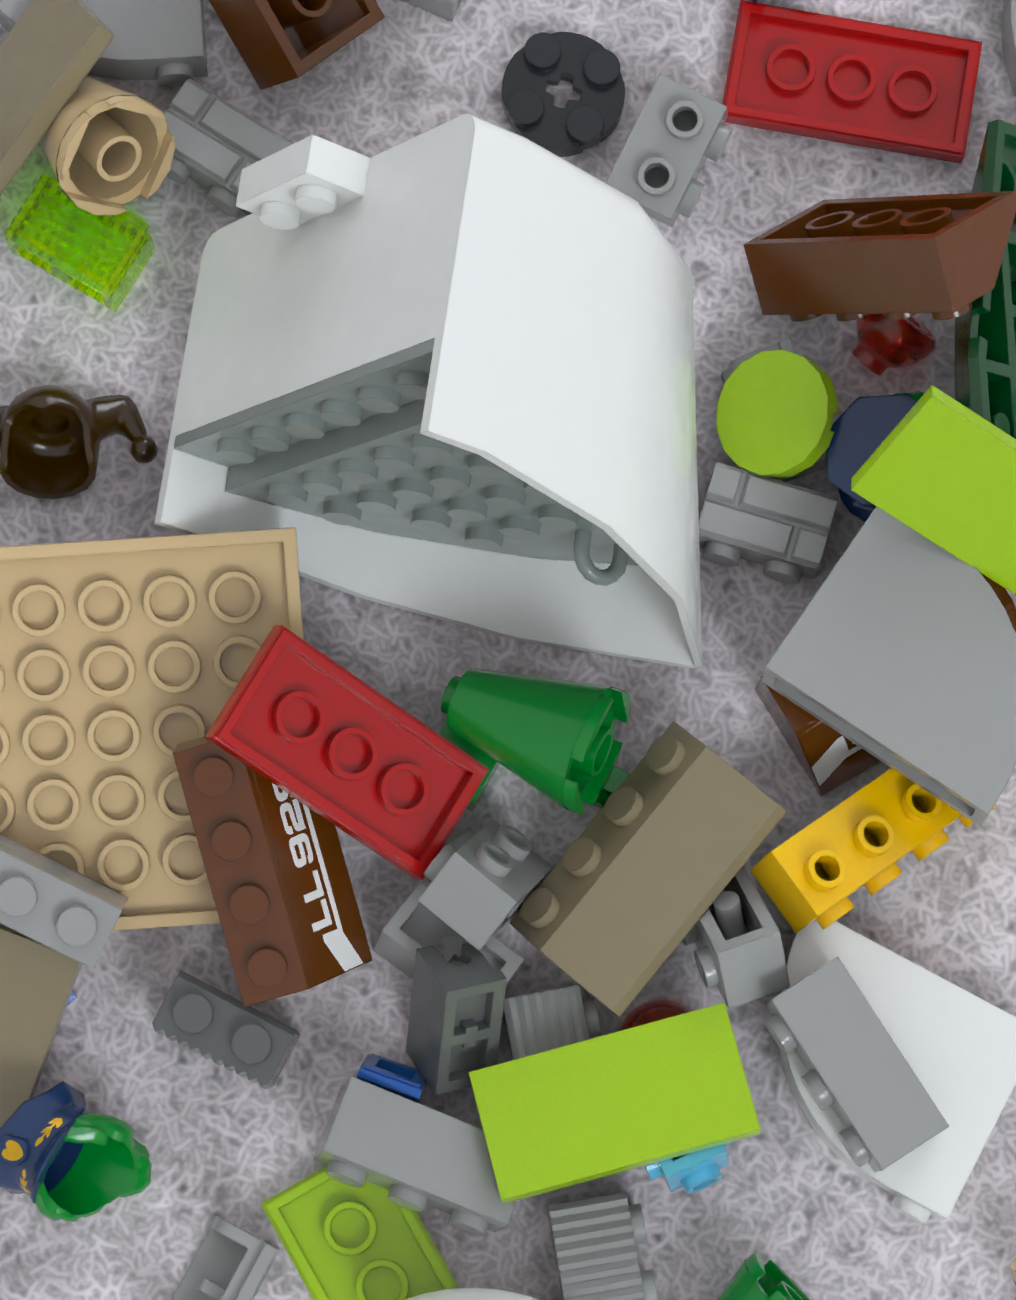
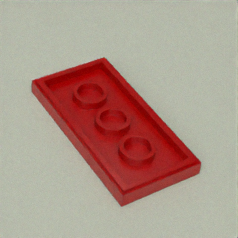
M740 0L722 104L727 106L728 113L725 123L962 164L965 156L983 42Z
M283 625L273 626L205 736L215 745L416 880H423L425 878L424 872L441 851L489 770Z

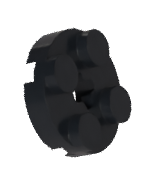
M541 32L534 34L527 40L525 46L514 54L506 67L502 81V107L510 125L516 130V134L529 139L559 157H570L583 153V149L593 147L599 141L603 142L608 138L620 121L625 100V84L620 72L619 60L613 52L605 49L600 43L581 34L572 32H555L552 34ZM561 80L571 82L573 91L581 94L579 101L568 100L565 108L554 106V95L546 92L550 85L558 86Z

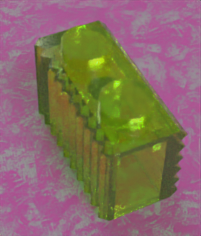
M46 174L40 176L38 184L33 187L31 194L26 198L24 205L19 209L18 215L13 218L11 225L4 234L10 251L43 269L45 272L74 287L79 292L84 293L114 312H117L156 251L151 235L146 233L149 225L130 210L118 215H93L77 207L64 194L58 181Z

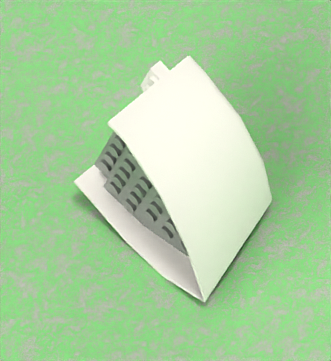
M462 114L371 158L312 134L243 168L236 207L249 211L252 214L215 231L203 250L154 524L183 534L296 527L299 575L350 595L519 641L684 668L702 667L692 272L684 259L640 204L626 194L529 139L471 114Z

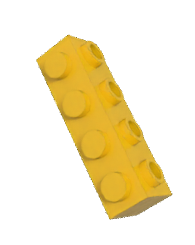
M890 768L773 849L753 866L750 871L795 933H798L815 920L824 930L855 908L848 898L854 892L865 886L870 895H874L903 874L896 864L902 858L912 852L920 862L950 840L943 829L957 819L960 820L965 829L974 824V822Z

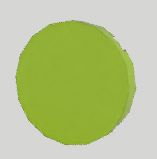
M787 350L762 351L743 361L726 380L717 403L716 429L724 451L739 467L764 477H792L813 466L828 449L834 434L833 431H830L833 424V414L838 415V398L830 377L815 361Z

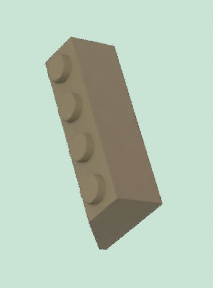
M673 721L662 736L653 742L647 754L622 785L609 796L604 807L582 834L568 846L564 856L542 883L528 895L520 910L509 923L542 954L620 1017L787 811L709 747Z

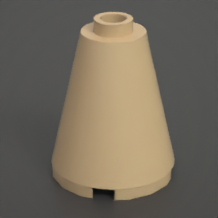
M89 76L85 77L39 142L64 194L77 207L93 215H118L128 211L124 205L140 195L147 200L158 190L169 173L175 151L174 136L169 132L167 119L158 107L140 96Z

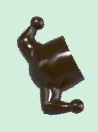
M43 385L28 389L16 396L10 405L0 407V474L6 484L14 490L34 498L60 499L74 496L88 489L96 478L100 442L110 436L119 434L132 442L130 453L136 462L139 463L153 461L157 456L158 447L154 440L147 436L145 425L135 403L130 397L125 395H110L85 400L73 390L61 386Z

